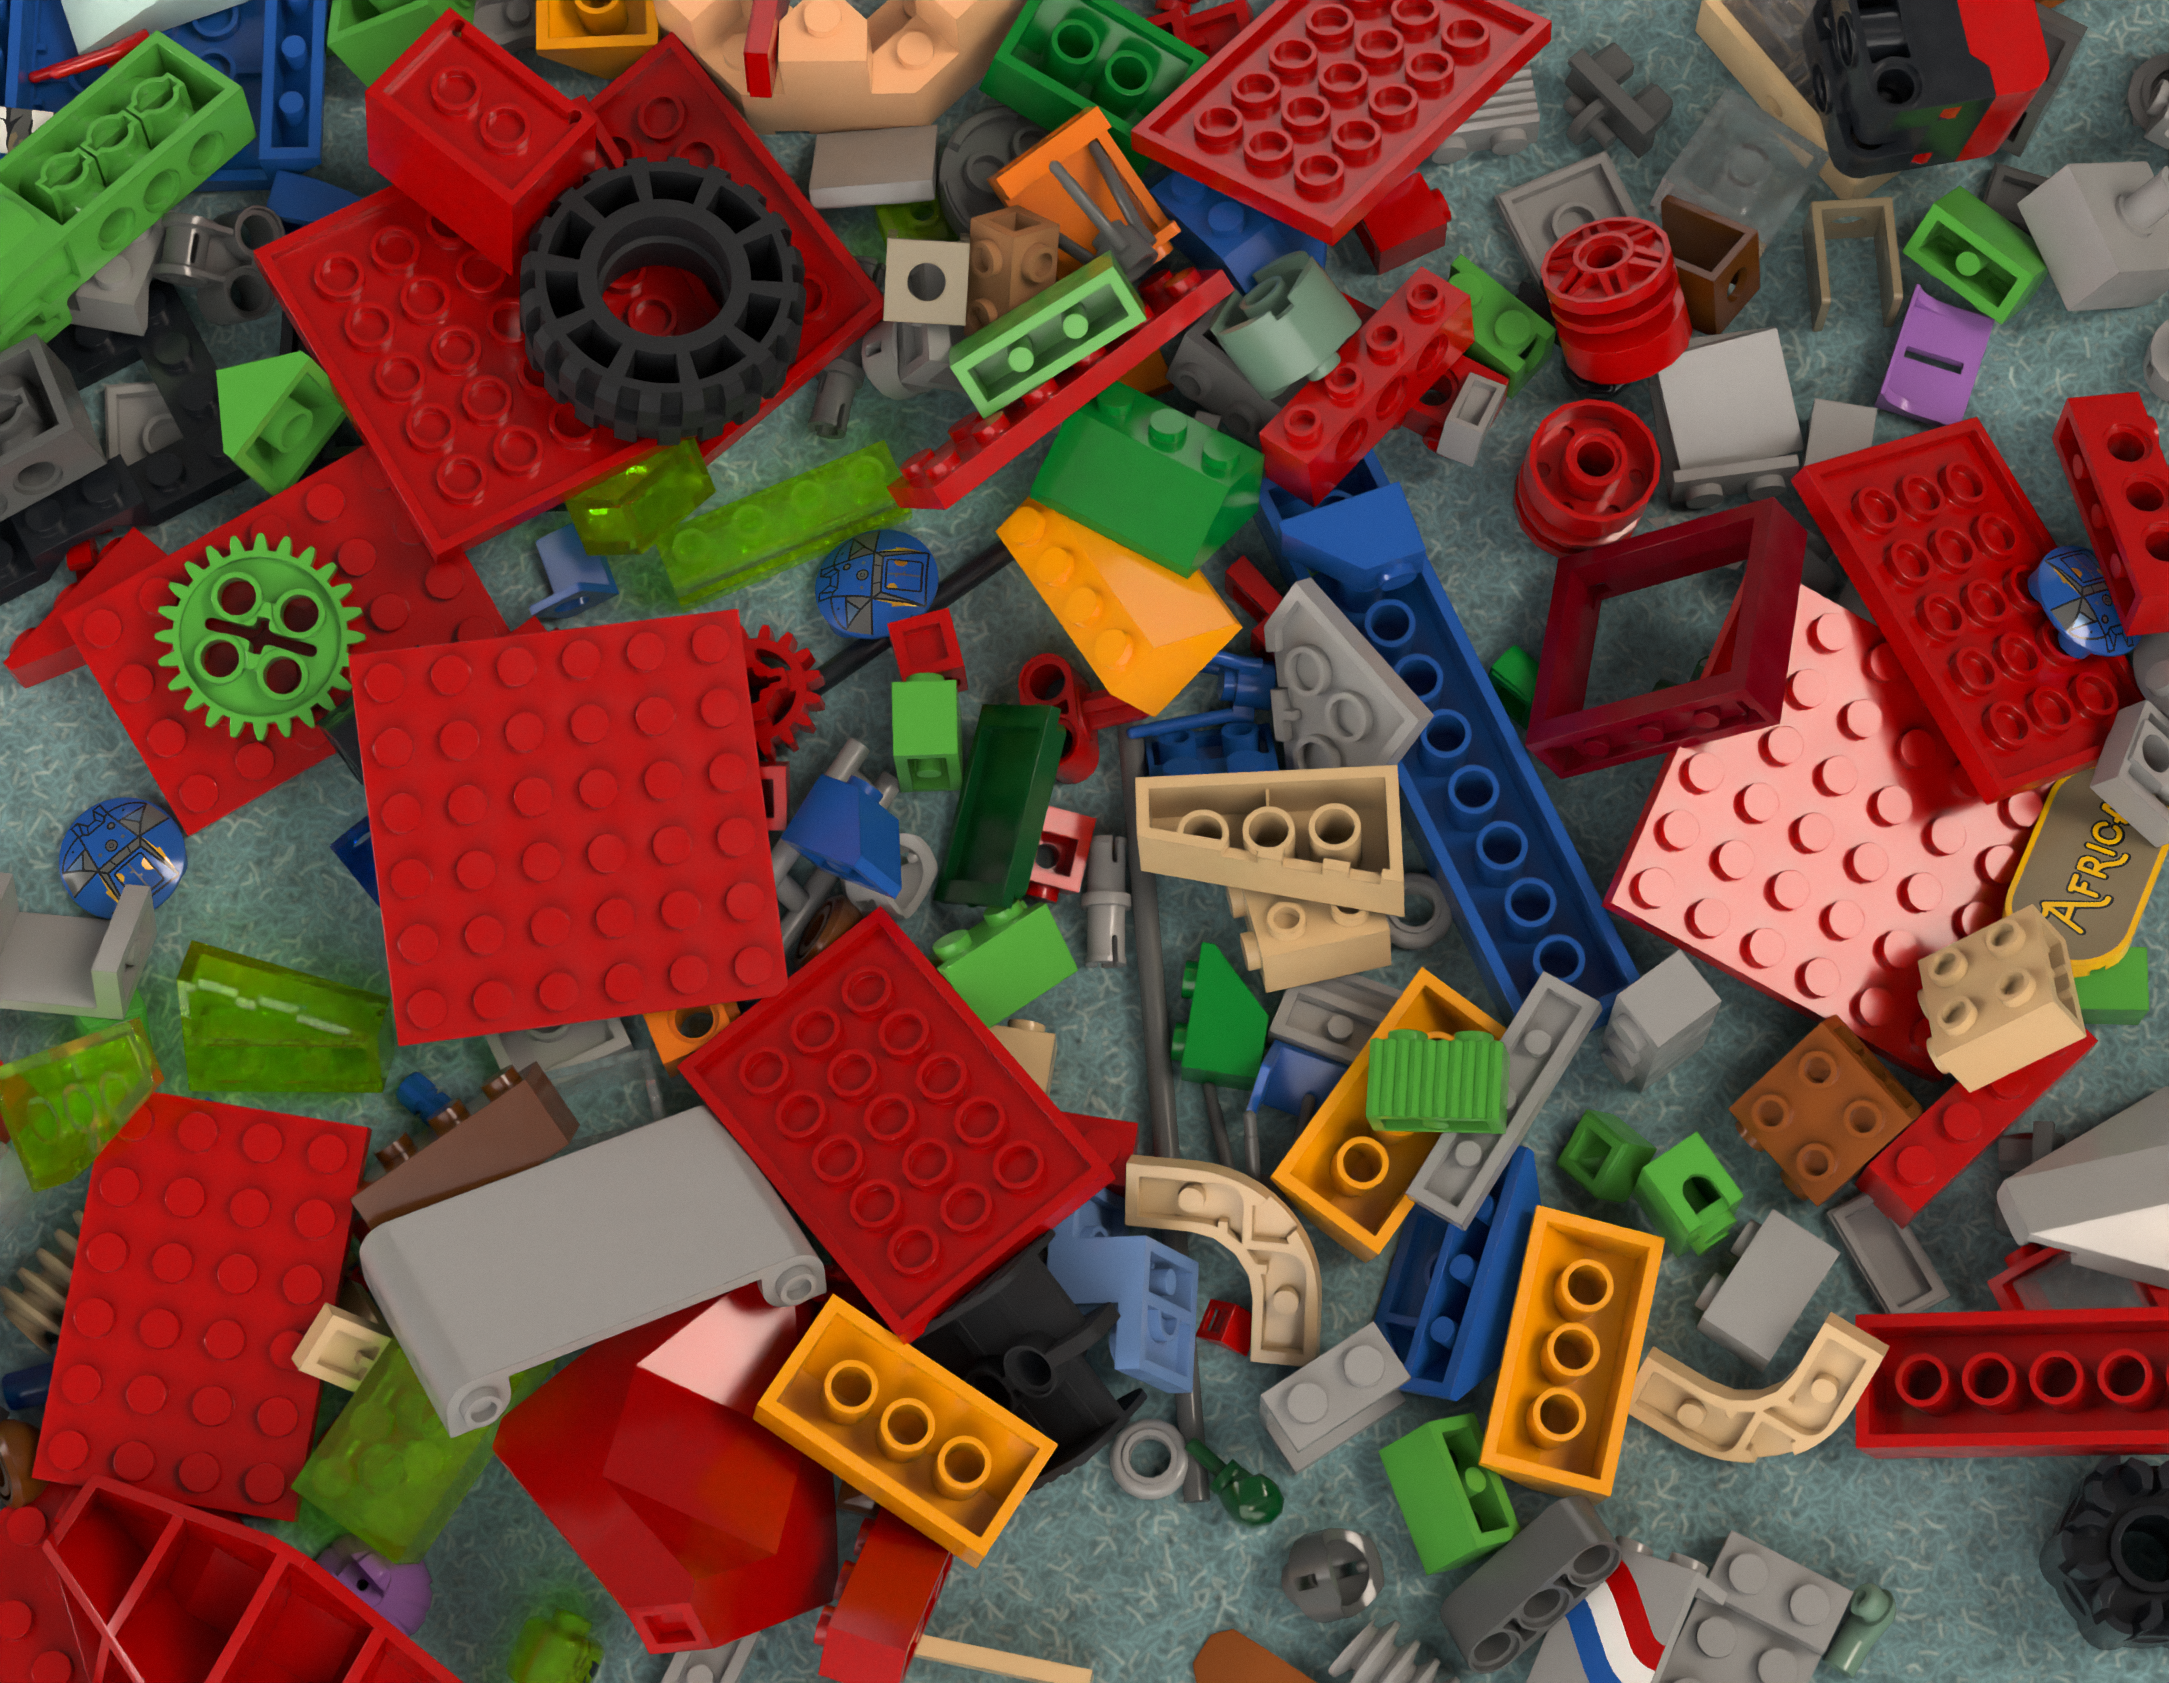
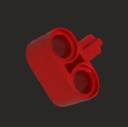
M1042 653L1032 657L1023 666L1019 674L1020 705L1039 703L1060 708L1058 724L1065 726L1066 738L1073 737L1072 747L1069 753L1060 759L1055 780L1064 784L1080 783L1094 773L1099 763L1098 729L1144 720L1149 717V714L1111 695L1107 689L1092 692L1089 682L1065 659L1053 653ZM1065 678L1062 692L1051 700H1045L1048 687L1054 681Z

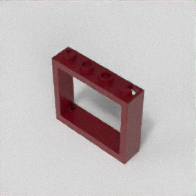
M1773 496L1559 558L1525 747L1560 779H1565L1668 753L1678 747L1687 748L1780 724L1808 532ZM1748 559L1730 672L1583 710L1602 600Z

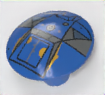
M889 529L863 532L842 542L827 556L816 578V602L831 630L839 637L859 639L890 637L887 623L927 613L938 589V569L929 549L917 538L907 533Z
M2061 546L2055 548L2042 559L2038 569L2029 576V592L2041 603L2047 617L2059 631L2058 641L2060 646L2071 657L2084 659L2091 653L2105 657L2121 656L2130 652L2140 642L2143 635H2125L2094 551L2080 546Z
M130 797L106 800L82 813L67 831L59 854L61 879L71 898L87 912L109 920L112 919L125 884L151 886L155 910L172 895L188 866L184 839L172 817L162 808L149 801Z

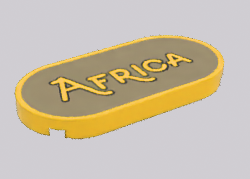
M2096 766L2059 779L2053 785L2008 889L2002 913L2003 919L2033 904L2066 940L2074 978L2089 976L2091 970H2097L2106 966L2105 970L2119 963L2125 956L2169 851V844L2156 848L2090 788ZM2153 794L2161 803H2163L2169 809V807L2161 799H2159L2155 794Z

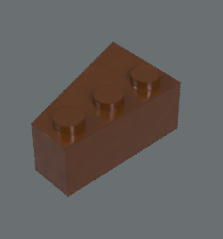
M537 1061L517 1072L513 1064L501 1069L481 1084L480 1088L484 1094L466 1105L462 1103L460 1098L448 1102L427 1118L426 1121L430 1125L429 1128L413 1138H410L406 1131L400 1132L373 1152L377 1160L350 1198L371 1230L387 1221L538 1166L570 1144L580 1124Z

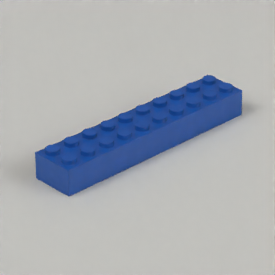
M1373 449L1358 462L1315 508L1268 478L1263 479L1261 482L1258 511L1253 515V518L1288 589L1290 590L1296 581L1311 577L1434 714V717L1397 764L1400 814L1431 877L1436 880L1447 901L1453 921L1506 1028L1508 1029L1543 971L1601 1003L1603 1010L1589 1033L1607 1025L1617 994L1641 977L1606 908L1601 906L1602 900L1426 553L1423 571L1416 573L1417 577L1411 583L1390 591H1383L1380 586L1361 591L1320 572L1312 577L1307 568L1312 574L1316 570L1284 557L1280 553L1277 545L1279 521L1390 484Z

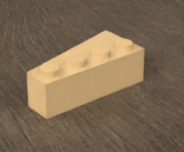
M1398 765L1135 777L1137 841L1141 871L1405 917Z

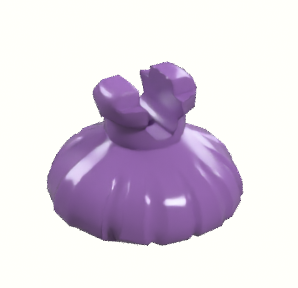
M374 1528L358 1529L356 1532L345 1533L334 1540L331 1546L325 1548L315 1562L408 1638L414 1635L425 1622L426 1612L430 1609L433 1594L429 1585L433 1580L422 1554L411 1542L405 1541L387 1530L379 1531ZM364 1581H367V1589L364 1591H360V1584Z

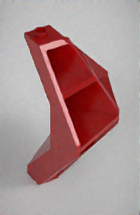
M757 1281L595 1343L501 1418L492 1445L496 1457L627 1614L649 1654L715 1649L833 1602L838 1580L837 1519L833 1473L753 1420L758 1402L812 1325V1320L821 1310L820 1303H816L812 1299H808L798 1305L776 1307L765 1300L758 1288Z
M95 1472L91 1474L81 1490L76 1487L66 1497L55 1517V1523L58 1525L53 1533L46 1538L42 1547L56 1568L89 1683H464L309 1556L275 1536Z

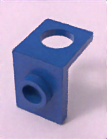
M582 517L536 541L554 594L529 606L532 616L567 619L619 594L592 518Z
M1275 1039L1261 1064L1246 1111H1253L1257 1117L1264 1104L1299 1117L1303 1097L1306 1094H1311L1315 1097L1313 1118L1347 1071L1349 1065Z

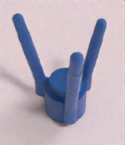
M1220 650L1200 672L1218 675V700L1229 701L1230 708L1132 726L1127 729V736L1130 739L1229 722H1254L1255 710L1269 711L1272 706L1270 690L1275 689L1276 683L1274 661L1263 660L1261 657L1240 656Z

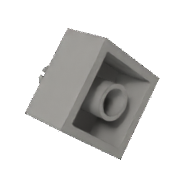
M2147 161L2067 164L2017 203L2067 311L2142 307L2151 304L2169 290L2168 166L2163 167L2154 176Z

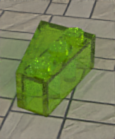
M191 940L176 978L189 1091L383 1093L395 1049L390 997Z

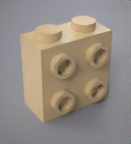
M1225 886L1233 919L1244 916L1248 932L1240 933V943L1246 968L1248 971L1259 969L1265 993L1391 965L1390 928L1386 915L1383 913Z
M2033 904L1918 961L1923 988L1917 992L1921 1009L1929 1020L1932 1037L1926 1041L1929 1055L1941 1073H1951L1970 1093L2087 1037L2066 940Z

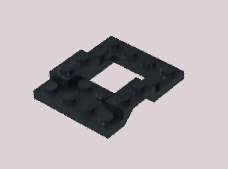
M158 279L151 281L148 300V327L144 336L69 324L46 344L70 370L78 391L143 359L184 438L127 466L123 457L119 454L107 460V464L1 521L0 606L48 582L70 548L113 526H158L250 479L223 452L216 376L218 368L173 284Z

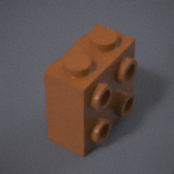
M1837 1014L1816 1026L1728 1108L1738 1119L1735 1127L1740 1136L1759 1152L1766 1150L1782 1168L1779 1174L1787 1188L1801 1200L1807 1201L1810 1198L1817 1207L1839 1192L1925 1112V1109Z

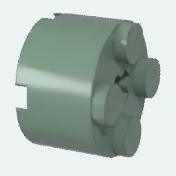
M1306 251L1289 253L1259 269L1252 275L1258 285L1244 297L1235 289L1218 306L1209 323L1210 330L1216 336L1219 344L1264 401L1277 397L1290 384L1304 376H1307L1310 381H1317L1329 374L1337 367L1341 360L1336 350L1359 329L1362 323L1355 310L1322 266L1312 255L1309 257Z

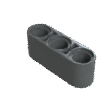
M1580 1495L1565 1497L1549 1506L1454 1590L1442 1604L1440 1619L1472 1671L1486 1674L1501 1670L1512 1663L1611 1576L1621 1562L1622 1550L1588 1498Z

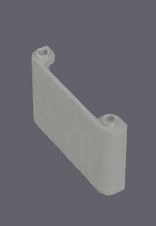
M708 1105L691 1108L382 1223L365 1237L359 1252L364 1280L450 1438L485 1427L497 1420L507 1408L511 1399L509 1376L755 1281H757L758 1288L765 1300L776 1307L798 1305L827 1292L824 1265L767 1177Z

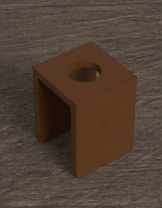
M1667 194L1661 201L1662 230L1667 233L1679 276V284L1684 295L1692 328L1707 335L1721 334L1760 289L1758 230ZM1730 283L1736 285L1732 293L1727 297Z

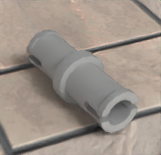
M1113 835L1092 836L1087 857V893L1081 895V909L1087 912V957L1085 958V965L1090 968L1098 967V963H1101V968H1122L1127 966V959L1125 957V912L1132 909V896L1125 892L1127 839L1121 836L1115 837V842H1113Z

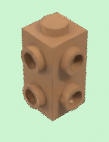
M1019 205L971 218L964 335L969 337L1056 283L1059 224Z

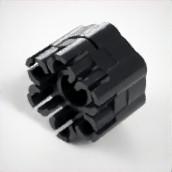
M2120 1454L2112 1455L2102 1460L2074 1485L2069 1496V1504L2058 1518L2052 1537L2046 1541L2041 1549L2039 1565L2042 1575L2056 1589L2062 1604L2077 1621L2082 1637L2090 1645L2098 1649L2116 1650L2121 1647L2134 1649L2165 1647L2169 1649V1460L2161 1466H2149L2146 1462L2130 1457L2122 1464ZM2131 1531L2144 1532L2153 1536L2162 1545L2167 1556V1569L2160 1582L2146 1581L2136 1576L2126 1566L2121 1554V1538L2123 1534Z

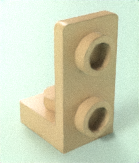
M348 1280L342 1288L339 1308L325 1302L291 1359L299 1371L365 1397L376 1378L382 1376L391 1365L398 1341L364 1287L357 1282Z

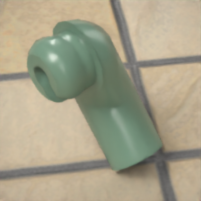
M1874 1583L1862 1584L1853 1591L1854 1593L1850 1599L1852 1612L1824 1659L1826 1665L1850 1679L1854 1678L1872 1646L1893 1623L1896 1617V1602L1893 1595L1887 1589H1881Z

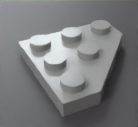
M1311 577L1296 581L1264 625L1266 652L1275 653L1278 688L1271 689L1270 694L1275 741H1283L1286 770L1397 765L1434 717V714Z

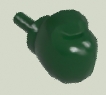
M1195 1436L1185 1446L1184 1449L1216 1477L1208 1488L1218 1495L1223 1507L1235 1522L1249 1529H1255L1271 1525L1282 1514L1284 1497L1279 1486L1273 1480L1260 1473L1252 1475L1234 1459L1226 1464Z

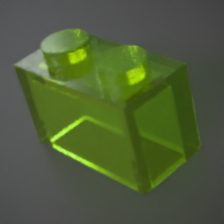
M690 437L680 442V445H674L564 501L587 556L642 555L717 491L695 438Z

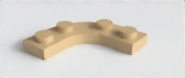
M1131 1155L1126 1163L1125 1225L1189 1231L1214 1238L1237 1256L1247 1272L1253 1299L1250 1362L1304 1367L1320 1356L1322 1308L1320 1268L1309 1236L1291 1209L1263 1184L1232 1168L1197 1160Z
M1830 1312L1800 1364L1783 1381L1761 1390L1733 1389L1712 1381L1653 1346L1636 1375L1628 1414L1688 1449L1709 1457L1725 1461L1755 1463L1758 1457L1777 1456L1793 1452L1795 1456L1821 1443L1846 1420L1890 1346Z

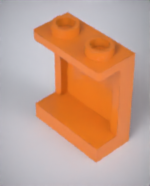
M1098 106L1084 108L986 179L1005 208L1019 205L1059 224V232L1096 256L1097 250L1092 245V242L1100 231L1049 170V164L1054 160L1060 162L1111 223L1115 220H1121L1127 226L1128 224L1089 151V143L1091 141H1098L1115 169L1143 224L1157 239V242L1152 246L1158 253L1154 264L1174 249L1169 240L1181 232L1175 220H1168L1108 133L1107 130L1112 126ZM1058 248L1057 282L1084 266L1060 248Z

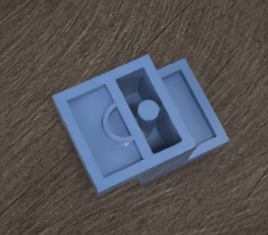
M1104 1187L1053 1228L1056 1235L1048 1243V1257L1043 1263L1083 1316L1108 1302H1111L1119 1312L1121 1317L1109 1329L1111 1330L1109 1346L1112 1358L1115 1361V1370L1166 1393H1192L1199 1262L1146 1235L1129 1236V1226L1125 1225V1198Z

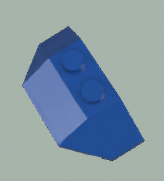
M1163 166L1142 182L1167 219L1175 220L1181 229V232L1169 241L1200 270L1222 269L1234 289H1237L1242 297L1258 285L1252 276L1255 272L1289 253L1306 251L1309 257L1312 255L1325 270L1326 243L1180 172Z
M1517 1147L1466 1231L1461 1230L1416 1203L1409 1211L1374 1323L1411 1376V1380L1400 1386L1399 1390L1458 1401L1500 1367L1534 1209L1536 1205L1541 1206L1534 1152L1528 1147Z

